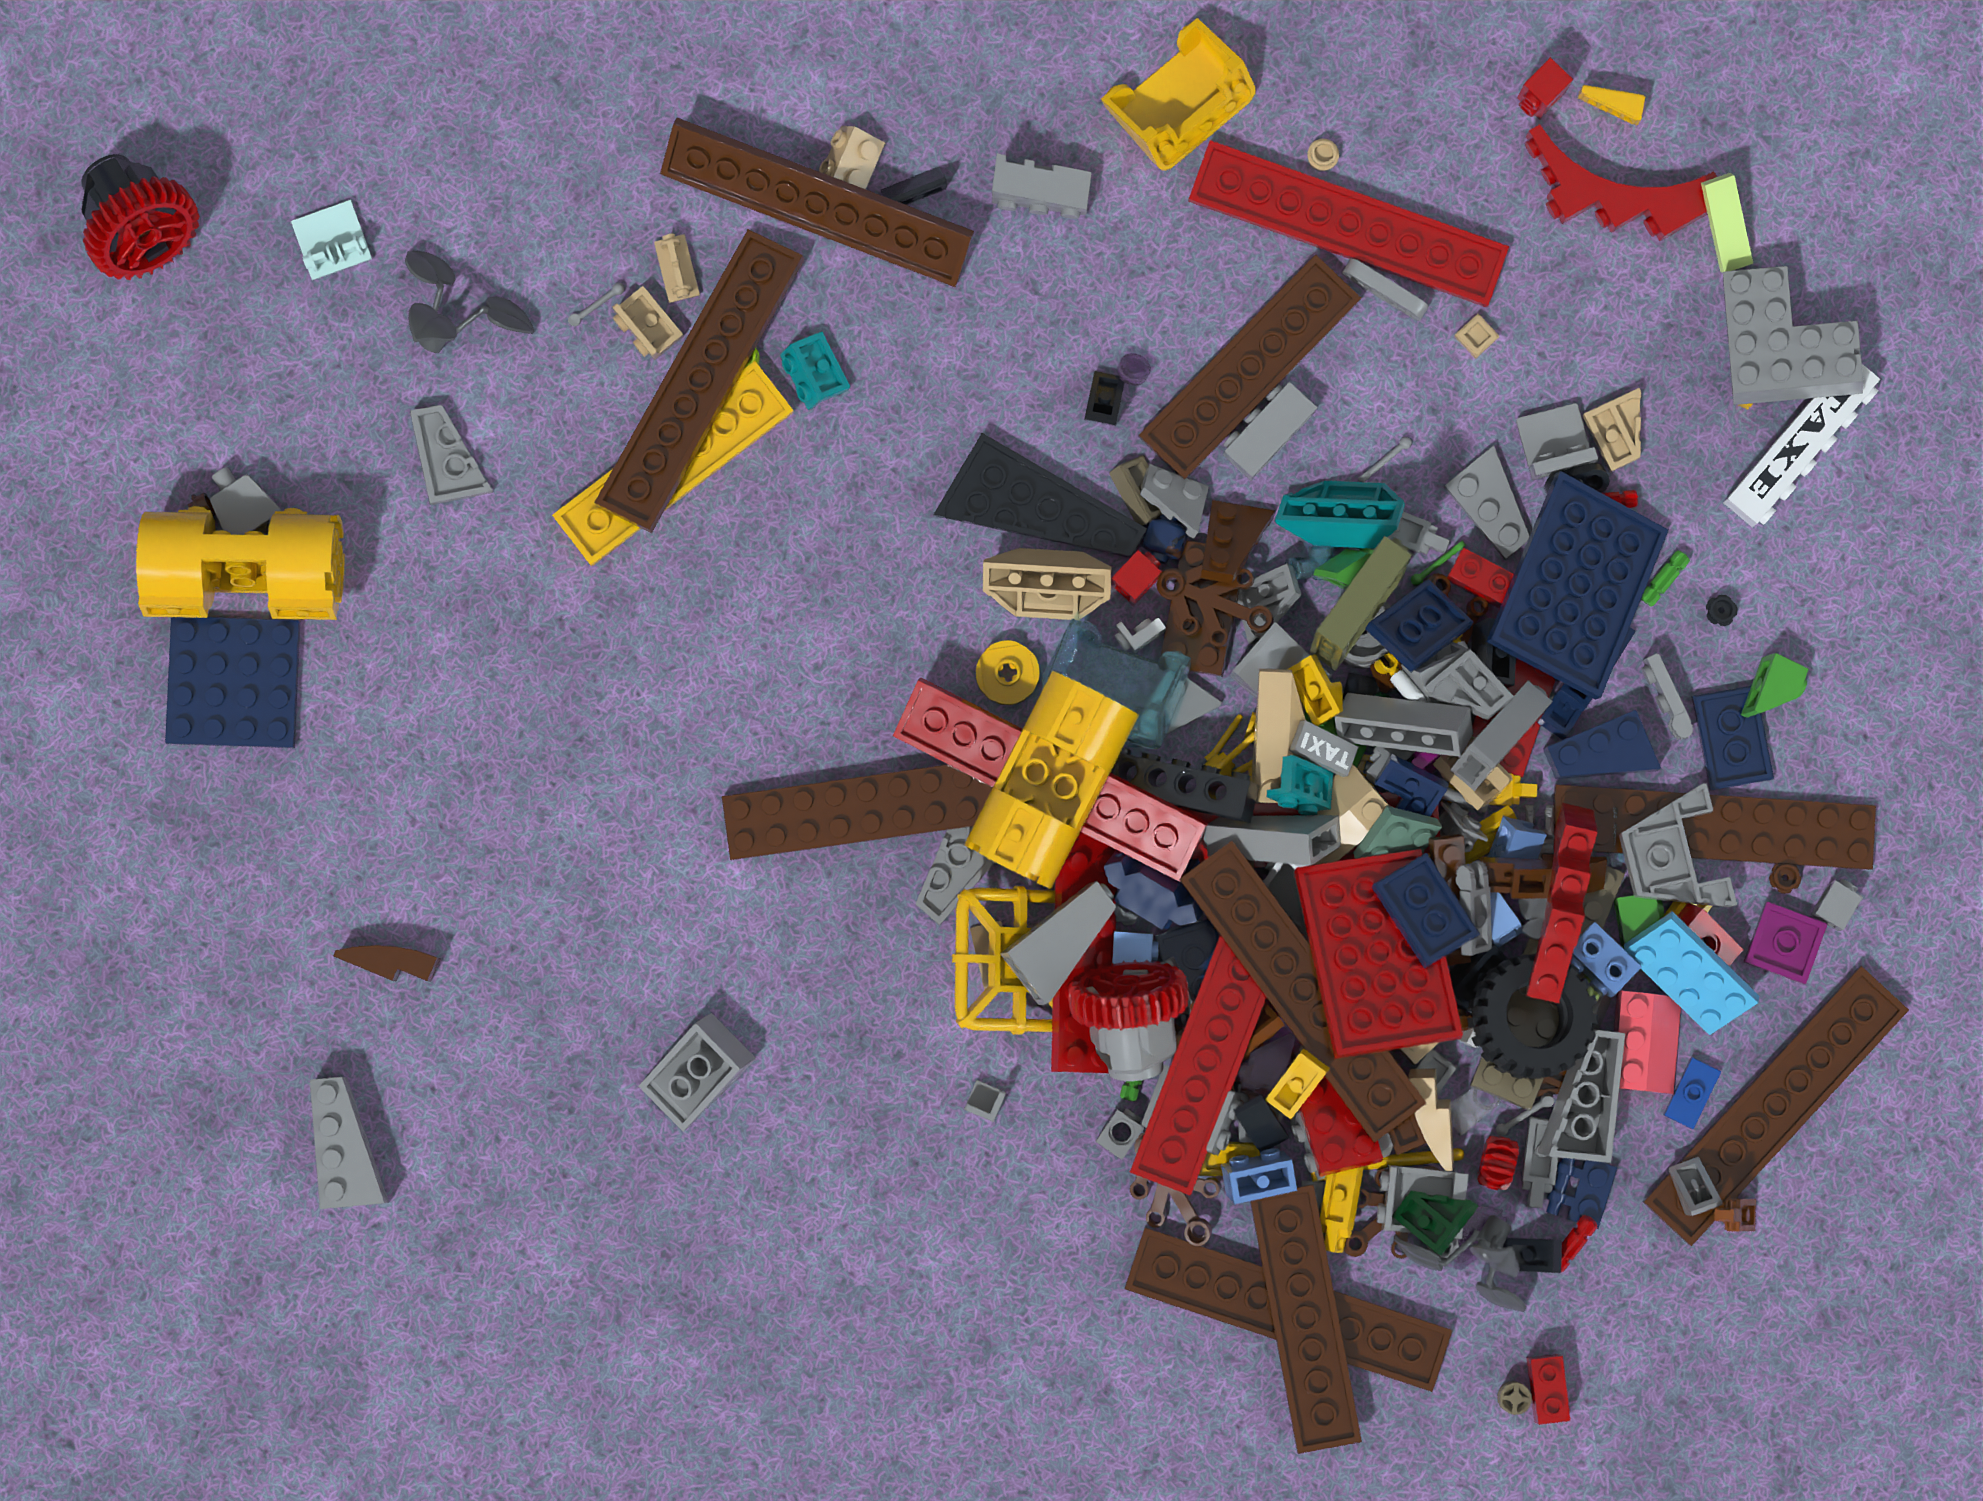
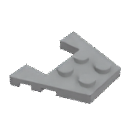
M1707 783L1701 784L1619 834L1634 897L1720 907H1734L1737 905L1730 877L1704 883L1697 882L1682 819L1713 812Z

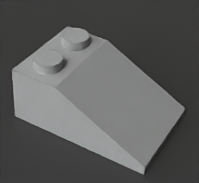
M710 1013L689 1029L643 1080L639 1087L684 1132L742 1075L756 1058Z

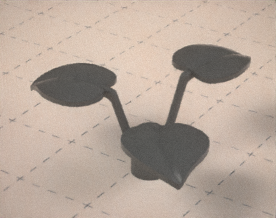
M423 251L407 252L405 263L410 273L425 283L436 284L437 287L433 307L423 303H414L408 313L414 342H419L426 350L440 353L446 342L453 341L461 330L481 314H487L490 322L503 329L527 334L535 332L532 323L524 311L512 301L502 297H489L486 301V306L480 307L455 327L448 317L438 314L444 289L443 284L452 285L455 281L452 268L444 260L433 254Z
M1488 1216L1482 1230H1474L1472 1236L1447 1258H1440L1437 1254L1425 1248L1405 1242L1395 1233L1393 1237L1395 1242L1410 1260L1434 1271H1442L1443 1266H1448L1470 1246L1471 1253L1477 1259L1490 1264L1486 1284L1481 1282L1476 1284L1479 1294L1497 1306L1525 1312L1527 1307L1517 1295L1497 1287L1493 1281L1495 1270L1510 1277H1517L1519 1274V1266L1513 1248L1502 1247L1512 1229L1507 1222L1495 1216Z

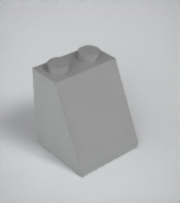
M1274 622L1234 668L1230 677L1257 700L1259 669H1288L1310 656V654ZM1325 670L1328 678H1330L1331 675ZM1301 702L1302 709L1305 714L1306 710Z

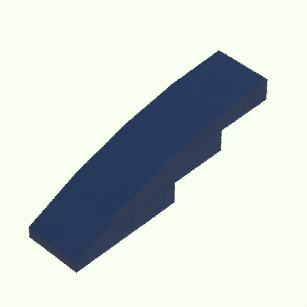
M1629 627L1615 664L1636 632L1631 627ZM1562 682L1551 699L1553 702L1540 716L1537 723L1561 740H1564L1581 713L1588 707L1592 698Z

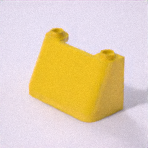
M1198 18L1180 30L1177 39V47L1180 52L1135 90H1132L1127 84L1113 86L1101 98L1105 108L1149 159L1160 170L1164 171L1178 164L1247 106L1253 99L1256 91L1244 61Z

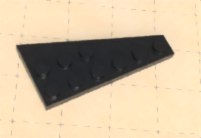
M981 433L933 516L1130 558L1147 531V528L984 433Z

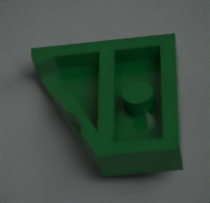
M1411 1190L1392 1217L1435 1253L1442 1256L1479 1205L1469 1199H1452L1444 1195H1428L1425 1192Z

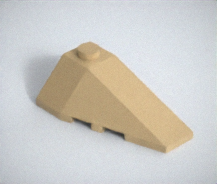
M1259 669L1251 781L1260 786L1256 802L1278 803L1267 798L1266 795L1267 790L1281 788V771L1284 756L1294 755L1311 762L1289 751L1300 721L1306 720L1292 670Z
M1353 763L1348 776L1341 777L1337 774L1333 776L1331 809L1318 811L1317 814L1339 816L1341 847L1323 857L1314 865L1337 862L1363 840L1387 806L1391 807Z

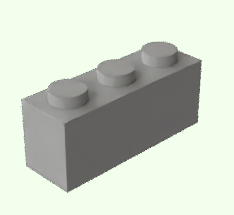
M1290 382L1284 388L1279 384L1266 398L1270 403L1262 411L1257 407L1245 420L1248 424L1246 429L1241 434L1235 431L1223 444L1227 448L1223 456L1250 481L1310 419L1318 408Z

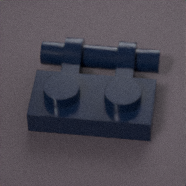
M1562 1158V1161L1557 1163L1556 1172L1558 1174L1555 1185L1546 1198L1549 1200L1546 1213L1558 1216L1561 1205L1564 1204L1570 1206L1566 1219L1578 1222L1583 1215H1588L1597 1222V1229H1599L1617 1167L1599 1161L1584 1160L1582 1169L1573 1167L1575 1159ZM1570 1176L1578 1179L1573 1197L1565 1195Z

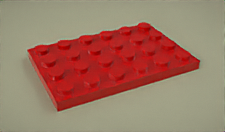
M1421 849L1297 867L1294 870L1335 1059L1456 1040L1463 1037L1446 956L1424 968L1372 889L1374 883L1422 856Z

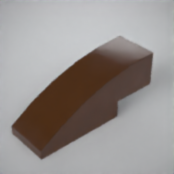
M380 945L356 946L335 950L333 957L395 982L401 971L431 982L441 959L416 950Z

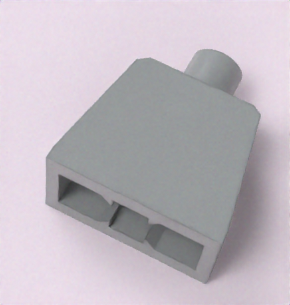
M225 467L212 476L221 491L210 498V502L223 531L230 532L232 535H244L247 531L261 532L269 527L271 517L275 514V511H283L248 474L236 480L230 469Z

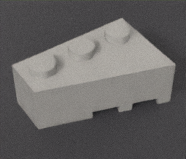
M997 154L992 186V203L998 204V209L1016 211L1017 207L1029 208L1030 213L1037 215H1047L1048 211L1061 212V217L1069 219H1079L1080 215H1086L1092 172L1052 165V167L1034 165L1035 161L1024 159L1023 164L1006 162V155Z

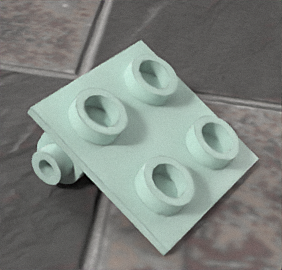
M351 200L291 221L303 254L304 264L309 271L312 281L372 259Z

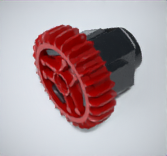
M119 154L108 155L98 159L84 172L81 180L84 190L81 211L86 220L87 228L83 230L85 236L83 243L88 256L100 272L105 273L108 277L114 276L117 280L123 277L131 280L134 275L142 278L146 272L153 275L154 269L158 267L163 269V265L168 261L174 263L173 257L177 254L183 255L182 248L191 245L189 238L196 236L195 229L199 227L197 220L200 215L196 203L190 194L175 180L169 181L166 177L159 179L151 167L130 162L127 157Z

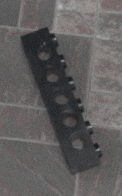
M1122 748L1110 772L1128 781V770L1136 766V776L1128 781L1133 785L1179 808L1251 823L1260 787L1250 781V775L1232 771L1230 777L1221 775V769L1202 765L1201 770L1190 768V762L1179 759H1172L1171 764L1160 762L1161 756L1142 752L1141 757L1132 756V750ZM1165 772V783L1162 786L1157 787V777L1161 773ZM1191 779H1195V790L1187 794V783ZM1225 785V796L1222 799L1217 800V789L1220 786Z

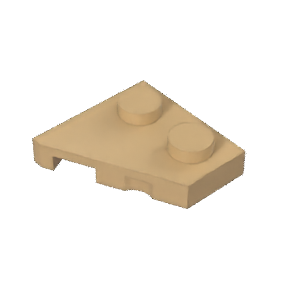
M1640 388L1582 415L1610 472L1638 460L1641 456Z

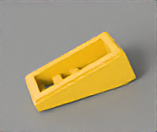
M1589 85L1581 87L1578 98L1630 124L1638 126L1640 123L1645 101L1644 95Z

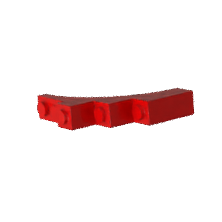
M1540 124L1530 129L1526 135L1528 140L1525 142L1527 151L1533 159L1538 157L1544 167L1541 169V174L1549 186H1555V189L1551 190L1547 195L1548 202H1546V207L1552 218H1559L1562 224L1596 206L1597 210L1594 213L1599 224L1603 228L1608 227L1611 233L1638 217L1645 215L1646 219L1643 222L1647 231L1652 237L1656 235L1659 241H1662L1708 215L1701 183L1716 178L1717 175L1714 171L1693 181L1668 187H1637L1619 184L1594 175L1573 162L1552 142Z
M1562 802L1554 831V857L1549 893L1536 956L1526 991L1527 996L1555 1003L1560 1001L1573 950L1577 946L1585 917L1583 902L1591 876L1589 861L1597 836L1594 810Z

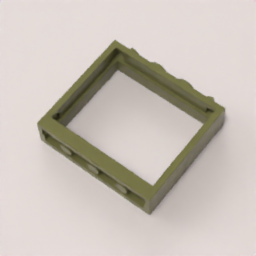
M1386 536L1382 539L1315 633L1309 653L1311 655L1316 654L1321 662L1334 671L1338 669L1366 630L1365 628L1368 623L1374 619L1403 579L1412 554L1407 552L1409 548L1401 543L1402 541L1395 537L1392 540Z

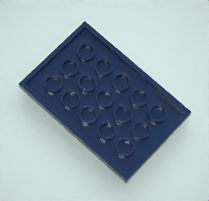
M1562 471L1556 473L1486 642L1595 700L1601 698L1668 529Z

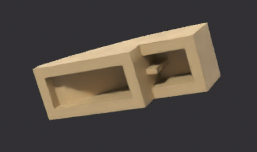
M1436 1068L1410 1069L1409 1080L1427 1103L1415 1112L1418 1125L1436 1159L1445 1171H1452L1454 1155L1451 1099H1438Z

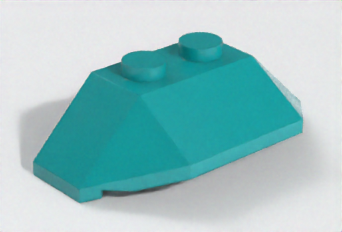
M1322 481L1305 487L1295 494L1291 492L1283 495L1275 522L1277 525L1314 546L1374 549L1385 536L1388 538L1398 529L1405 502L1385 483Z

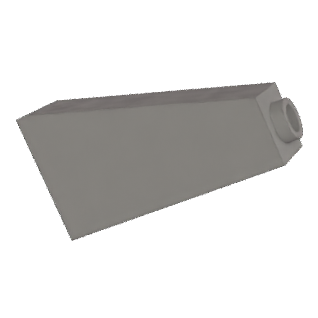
M1527 681L1514 695L1513 699L1505 705L1469 745L1450 771L1475 791L1553 701L1547 697L1546 692L1542 688Z
M1252 816L1251 823L1218 817L1208 823L1204 832L1207 855H1213L1230 841H1233L1246 860L1311 866L1341 847L1339 816Z
M1097 881L1088 883L1000 953L1038 1005H1046L1053 999L1116 909L1115 904L1112 902L1114 896L1105 884H1099Z

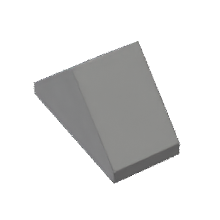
M1699 1157L1668 1168L1685 1215L1693 1216L1723 1205Z

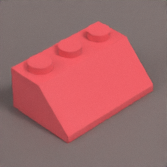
M1629 991L1617 992L1614 1031L1625 1033L1619 1089L1674 1094L1681 1007L1669 996Z

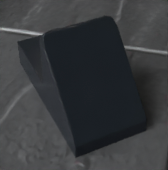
M1094 371L1084 420L1116 426L1126 377Z
M1507 1238L1505 1240L1503 1248H1513L1519 1271L1561 1273L1562 1240Z

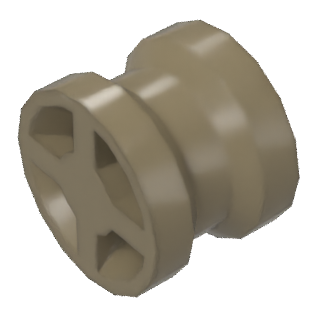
M1510 1381L1503 1384L1498 1390L1497 1401L1505 1412L1519 1415L1528 1410L1532 1397L1529 1389L1524 1384Z

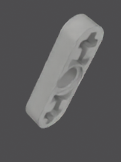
M1351 258L1342 271L1346 278L1414 320L1420 321L1429 308L1423 300L1358 260Z

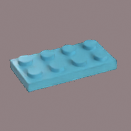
M1673 911L1624 944L1623 949L1641 966L1640 969L1709 1035L1759 1002V995Z

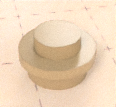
M1318 139L1310 145L1307 158L1313 168L1326 171L1337 164L1339 150L1331 140Z

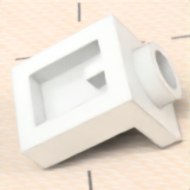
M1148 618L1134 628L1136 634L1132 636L1124 624L1119 622L1116 624V630L1119 633L1114 636L1125 651L1130 648L1136 654L1162 635L1166 627L1159 618L1153 622Z

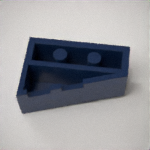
M1636 710L1543 749L1555 779L1656 772L1661 769Z

